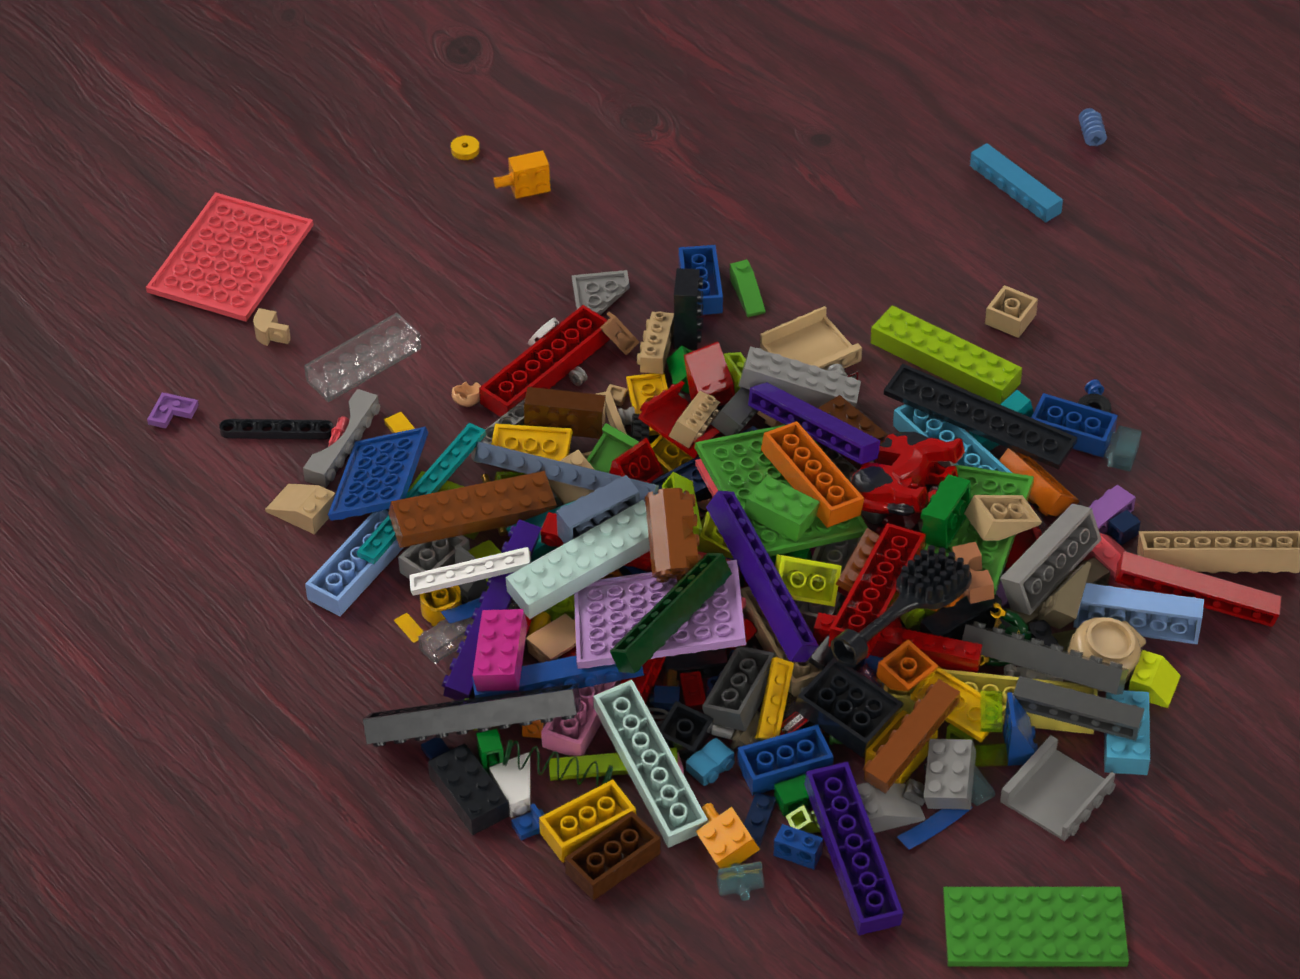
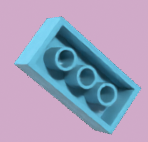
M1123 690V694L1119 695L1106 692V699H1113L1144 708V714L1136 741L1104 733V772L1148 775L1150 763L1149 692Z

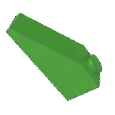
M743 260L730 263V281L747 317L764 314V304L749 261Z

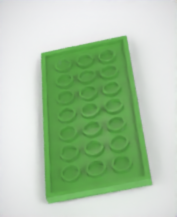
M955 465L958 477L971 481V500L974 495H1023L1026 501H1028L1034 484V476ZM966 518L947 548L946 556L948 557L954 546L976 542L982 555V570L980 571H989L994 583V595H996L1016 534L1002 540L983 541L968 518ZM926 544L924 550L928 551L929 544ZM935 546V553H938L939 547Z
M943 887L948 966L1128 967L1129 959L1121 887Z

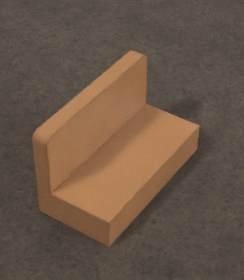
M608 312L609 319L600 329L627 355L639 341L615 315Z

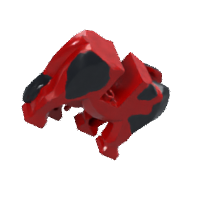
M912 431L888 435L879 446L878 459H875L876 463H864L853 474L851 484L864 497L862 510L876 514H897L907 517L916 513H922L923 508L928 506L931 496L937 492V490H932L927 493V489L924 486H939L940 482L944 481L948 474L958 477L956 466L945 468L937 462L950 461L957 463L965 453L963 441L961 438H957L953 441L945 442L936 438H928Z

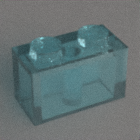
M1119 425L1117 432H1113L1110 444H1112V447L1108 446L1106 451V458H1109V467L1131 472L1140 446L1142 431Z

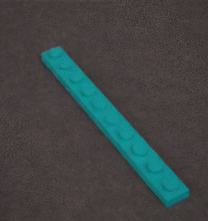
M468 423L407 493L406 498L436 493L476 448L478 442H481L486 436V430ZM389 515L358 549L357 557L375 564L397 539Z

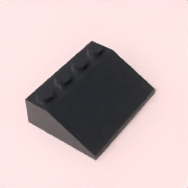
M834 657L797 696L795 711L813 724L818 725L819 728L852 751L864 757L866 750L889 726L904 703L853 668L842 665Z

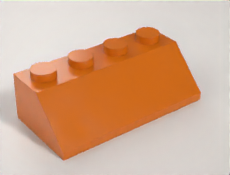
M1009 448L999 459L1014 474L1034 476V484L1028 501L1032 504L1036 503L1039 506L1038 510L1042 514L1057 517L1072 503H1079L1080 500L1034 459Z

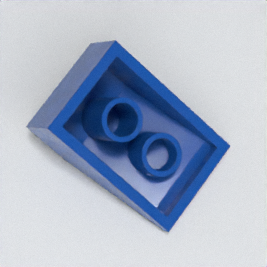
M1007 692L1003 726L1008 766L1024 765L1038 750L1037 743L1033 742V739H1035V726H1031L1030 717L1012 692Z

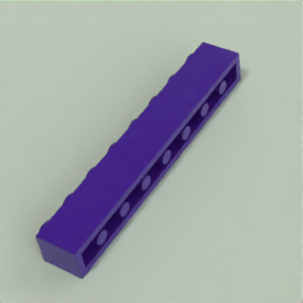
M768 382L750 387L748 405L785 425L797 421L812 439L859 464L878 459L880 440Z

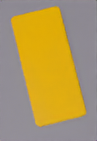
M408 613L394 619L395 623L413 643L427 636Z

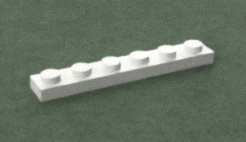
M528 547L412 574L410 575V591L414 596L516 572L531 563L530 550Z

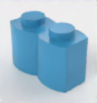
M714 738L702 750L694 753L686 761V771L703 786L713 783L717 780L720 773L728 771L733 767L734 752L718 738Z

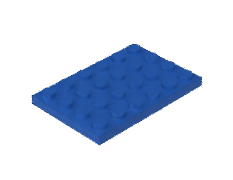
M426 426L355 441L328 513L330 520H343L347 517L380 512L389 509L391 501L406 499L429 433Z

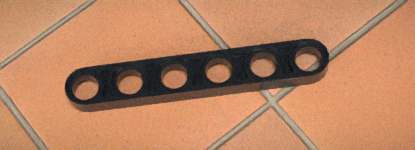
M225 419L219 424L222 437L235 439H329L332 435L331 430L334 428L333 423L329 420ZM225 427H233L230 431L223 430ZM245 427H252V428H253V429L250 430V431H244V430H243ZM265 427H271V428H272L270 431H263V430H262V429L265 428ZM285 427L291 428L290 431H282ZM304 427L311 428L307 432L301 431V429ZM325 427L330 428V430L327 432L320 431L322 428Z

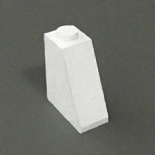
M529 753L520 755V768ZM518 757L508 760L506 767L502 765L503 762L489 767L490 777L509 801L510 817L523 815L530 811V757L522 770L518 769Z

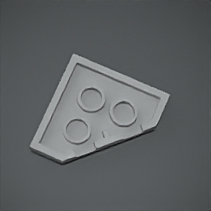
M627 270L572 275L576 310L585 305L601 315L630 288Z

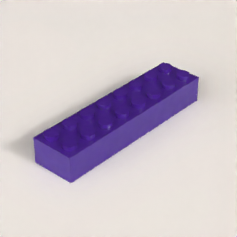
M848 762L806 771L804 785L858 936L901 925L903 911Z

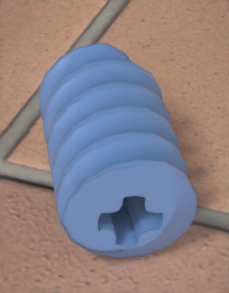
M1092 108L1084 109L1079 114L1078 119L1085 143L1089 146L1103 144L1107 140V135L1101 114Z

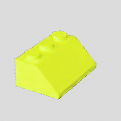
M777 554L775 567L793 600L835 607L838 591L836 582L841 574V565Z

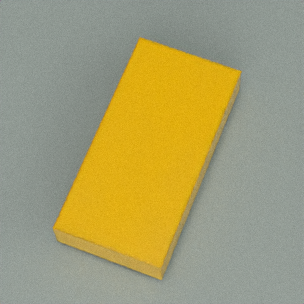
M402 412L384 419L385 425L392 433L415 429Z

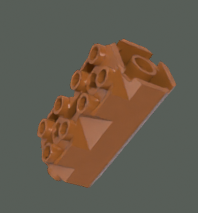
M662 488L658 490V494L653 495L652 491L648 492L645 496L652 577L656 578L658 583L668 582L670 579H676L679 582L701 560V555L697 551L699 535L693 533V527L697 526V515L694 514L693 510L696 502L695 495L690 494L687 490L683 493L681 488Z

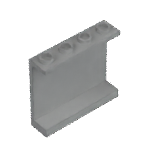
M1050 735L1002 788L1000 802L1061 840L1066 841L1070 835L1074 836L1082 821L1086 822L1089 819L1091 811L1101 805L1104 796L1112 793L1116 785L1114 783L1115 773L1111 772L1106 778L1101 777L1056 750L1058 739Z

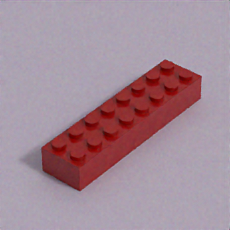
M582 305L479 387L480 404L499 417H502L525 399L528 387L550 389L610 340L600 329L607 319Z
M886 524L830 627L829 647H831V641L844 630L851 629L860 632L895 602L899 596L896 590V580L901 573L902 566H907L909 560L914 561V556L920 555L921 550H924L926 534L893 524ZM882 631L867 642L868 655L865 658H869Z

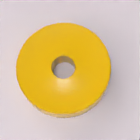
M459 136L451 143L452 155L460 160L473 159L480 152L479 141L472 136Z

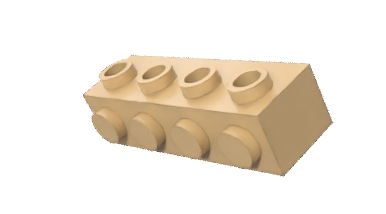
M652 312L650 319H647L646 330L643 332V342L640 344V353L637 355V365H640L641 373H664L666 359L674 334V313Z
M699 391L676 421L669 437L690 448L693 442L695 443L696 439L705 433L706 429L709 428L712 421L718 415L720 410L717 407L720 402L712 395Z

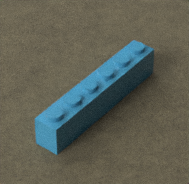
M988 143L971 152L970 166L1045 223L1062 212V198Z

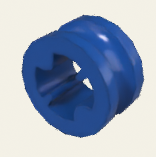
M1094 379L1085 385L1084 390L1088 394L1101 395L1104 392V387L1099 380Z

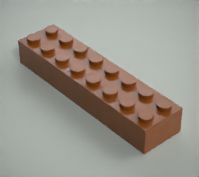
M541 471L391 501L388 514L399 547L402 548L514 525L519 519L524 521L555 509L557 504L546 473Z

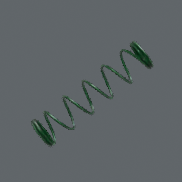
M509 740V741H508V744H507V747H506V751H505V755H504V759H503V764H502L503 766H505V767L507 766L511 749H512V747L514 746V744L517 743V747H518V769H519V770H522V769H523V767L525 766L526 762L528 761V759H529L531 753L533 752V750H534L535 748H537V771H538L539 776L544 772V770H545V768L547 767V765H548L550 759H551L552 756L556 753V755H557V778H558V780H561V779L563 778V776H564V774L566 773V771H567V769H568L570 763L572 762V760H573L574 758H576V762H577V784H578V785L582 784V782H583L584 778L586 777V775H587L589 769H590L591 766L595 763V764H596V786L599 787V785H598L599 772H598V764H597L596 761H594V762H592V763L590 764V766H589L588 769L586 770V772H585V774H584L582 780H581L580 783H579V762H578V758H577L576 756H574V757L569 761V763H568V765L566 766V768H565L563 774H562L561 777L559 778V755H558L557 751H554V752L550 755L549 759L547 760V762H546L544 768L542 769V771H541V773H540V768H539V765H540V756H539V749H538V747L535 746V747L532 748V750H531L530 753L528 754V756H527L525 762L523 763L522 767L520 768V747H519V743H518V741H515V742L513 743V740ZM608 766L606 776L601 785L611 780L613 766Z

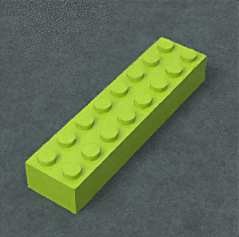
M893 305L871 327V344L997 404L1005 401L1021 384L1022 367Z

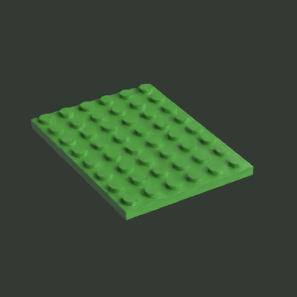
M785 425L695 443V450L719 491L734 492L744 511L748 496L767 475L792 487L761 451L764 433ZM861 515L828 528L817 517L800 539L795 542L749 518L770 557L860 538L866 528H868Z

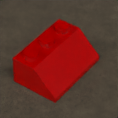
M644 438L614 459L609 473L619 476L627 475L628 478L651 483L662 475L664 471L648 439Z

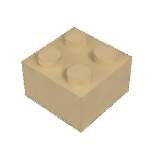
M1004 285L986 308L985 324L1019 338L1036 316L1038 299Z

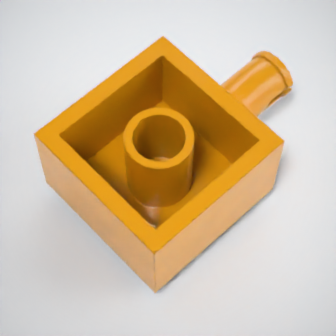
M544 151L509 157V175L493 177L495 188L511 186L515 199L550 192L549 163Z
M707 803L702 807L708 823L696 830V833L724 874L760 850L732 807L720 815L712 803Z

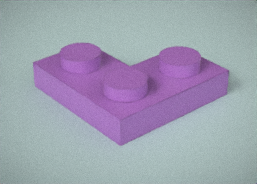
M162 392L147 419L148 425L167 428L173 415L192 419L199 406L198 400Z

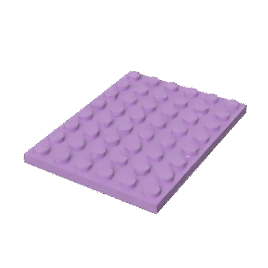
M737 560L727 561L732 575L666 641L665 645L653 654L651 659L746 645ZM652 572L600 579L575 593L578 669L615 664L610 650L678 583L677 580L670 579L668 582L658 583L656 578L652 577Z

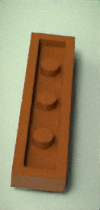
M866 528L839 576L836 585L850 592L880 535Z

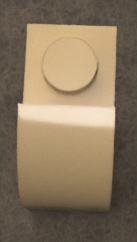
M258 308L253 319L257 340L267 346L270 341L288 344L291 339L289 325L278 323L276 311Z

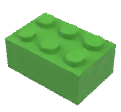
M767 475L748 496L745 513L748 518L797 542L816 520L820 501Z

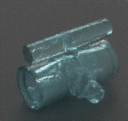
M761 861L743 865L734 863L731 867L718 869L717 885L720 896L737 893L743 901H746L750 898L749 892L751 890L764 888Z

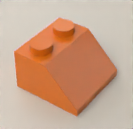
M908 639L878 662L876 677L891 690L908 692L938 669V665Z

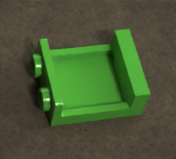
M605 423L602 428L603 435L588 456L587 461L595 470L609 473L612 461L639 441Z

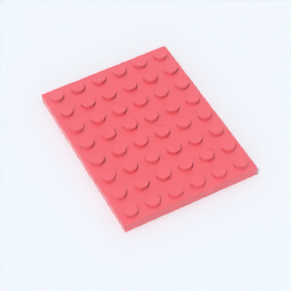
M215 192L146 286V291L153 295L247 322L313 227V220Z

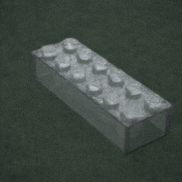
M395 313L305 364L306 382L329 403L421 349L420 333L401 315Z

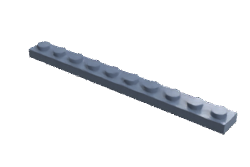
M478 442L474 461L525 474L545 471L547 479L594 491L617 478L623 477L483 442ZM629 478L639 490L640 501H645V496L648 492L653 491V495L657 494L659 485Z

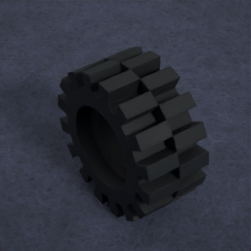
M633 413L631 437L639 442L644 438L649 440V426L638 419L640 414Z

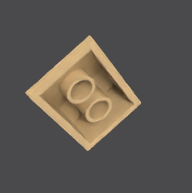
M288 484L265 511L315 535L329 519L328 513L335 493L319 485Z
M974 495L964 513L983 541L1002 540L1039 526L1042 523L1023 495Z

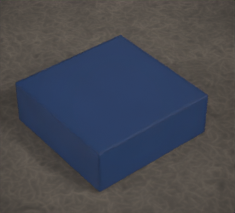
M435 737L421 744V749L429 760L450 751L442 738Z

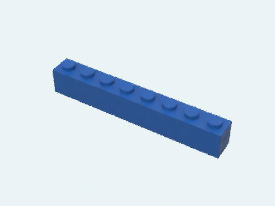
M571 656L522 666L519 690L477 691L474 679L473 686L475 698L576 683H578V688L580 689L644 676L643 666H641V669L633 674L619 672L616 664L578 669L577 656Z

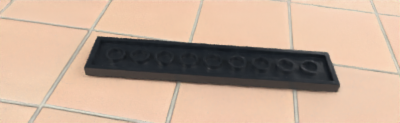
M903 363L884 389L885 396L1058 470L1077 443V437Z

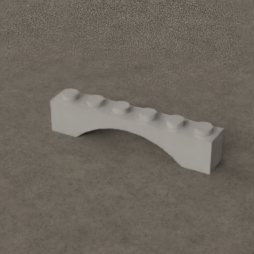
M360 389L355 391L348 401L350 420L345 432L331 446L312 454L303 467L306 482L326 488L330 481L334 480L336 472L339 468H342L348 454H351L355 441L361 440L363 432L366 428H369L373 417L379 413L378 395Z

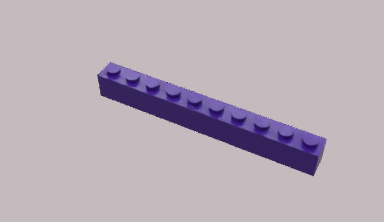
M718 490L706 506L711 518L734 560H737L744 579L790 662H807L819 646L735 493Z
M519 519L516 526L512 525L508 535L511 538L509 542L505 541L501 553L528 547L530 556H532L540 537L541 527ZM512 573L488 579L487 586L489 588L487 592H482L479 600L482 604L480 608H475L472 615L474 622L472 625L468 624L464 636H467L465 642L461 641L457 649L459 656L457 659L453 658L449 668L452 670L450 676L446 675L443 680L442 687L445 688L443 696L456 701L470 698L474 689L472 676L482 610L509 609L513 598L507 592L506 577Z

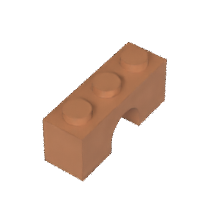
M971 542L952 547V552L955 553V561H957V558H963L964 564L970 566L972 574L971 584L963 593V596H967L970 604L994 599V583L989 571H980L982 570V555L977 543Z

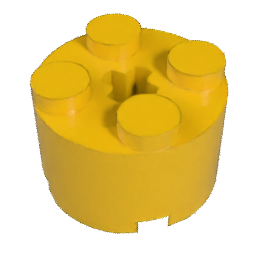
M458 585L420 594L421 613L432 626L440 627L441 625L449 624L441 611L462 605L461 591Z

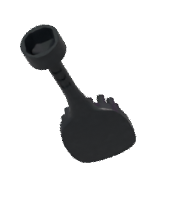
M933 545L928 546V551L921 550L920 555L914 556V561L909 560L907 566H902L901 573L896 580V590L899 596L895 602L860 632L846 629L831 641L833 655L842 665L854 667L868 655L867 642L897 618L914 609L937 610L959 598L971 584L972 574L970 566L964 564L963 558H957V561H955L954 552H950L947 557L945 548H939L938 553H935V546Z

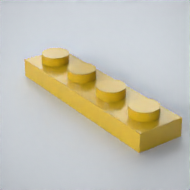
M777 657L771 660L755 739L762 741L779 736L794 667L793 662Z

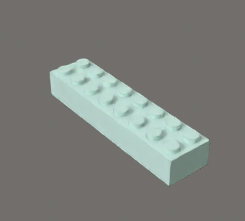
M641 500L506 577L507 592L518 606L524 610L526 616L529 619L535 617L650 551L645 501Z
M633 680L594 695V709L667 847H672L697 836L696 830L707 824L708 819Z

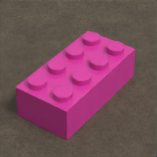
M523 609L482 610L473 669V679L477 691L519 690L527 633V621Z

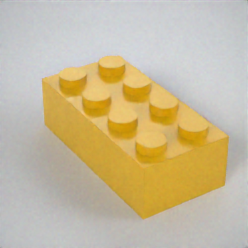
M611 780L539 817L540 834L563 863L565 862V857L632 811L636 814V808L616 782Z

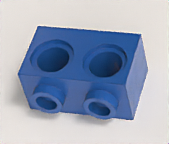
M782 824L774 839V856L813 870L815 869L822 855L823 838Z

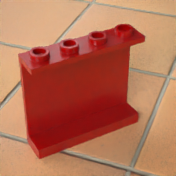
M680 381L676 385L672 384L668 390L664 389L660 395H655L650 401H645L640 408L642 412L638 419L695 459L699 456L695 450L696 442L725 437V435L710 425L705 433L697 438L695 443L693 442L690 448L669 437L676 421L690 404L679 396L685 382Z

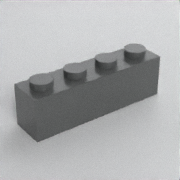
M741 387L719 412L711 425L725 436H730L734 433L739 434L755 413L758 412V410L748 405L750 390Z

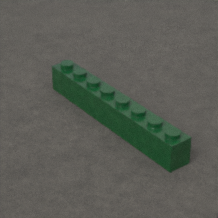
M707 553L610 650L619 672L631 674L638 672L641 666L651 659L653 654L660 647L664 646L666 641L690 619V616L700 609L702 604L713 596L714 592L732 575V572L723 553Z

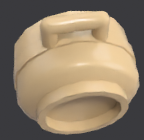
M1094 617L1084 621L1076 629L1067 651L1070 652L1071 649L1081 651L1083 656L1088 658L1091 655L1103 658L1102 662L1109 664L1110 661L1122 663V668L1129 669L1126 684L1139 662L1141 647L1146 644V640L1127 621L1121 622L1108 617Z

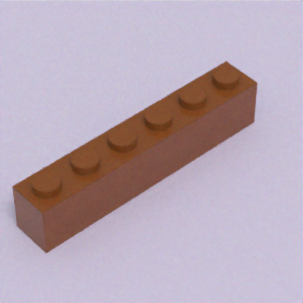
M940 679L934 685L931 684L927 688L924 698L917 700L911 714H906L901 721V726L891 732L888 738L889 741L878 748L875 758L865 764L863 769L865 771L864 780L886 794L959 704L960 691Z

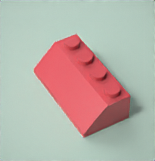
M1100 533L1102 540L1083 560L1087 561L1095 557L1110 571V586L1141 590L1115 582L1117 563L1123 551H1127L1111 536Z

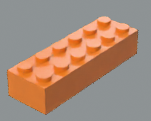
M797 421L764 433L761 451L794 489L820 501L817 517L827 528L861 515L864 497Z

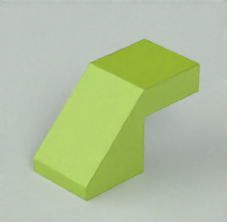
M804 805L786 815L790 827L807 833L821 832L814 810L810 812Z

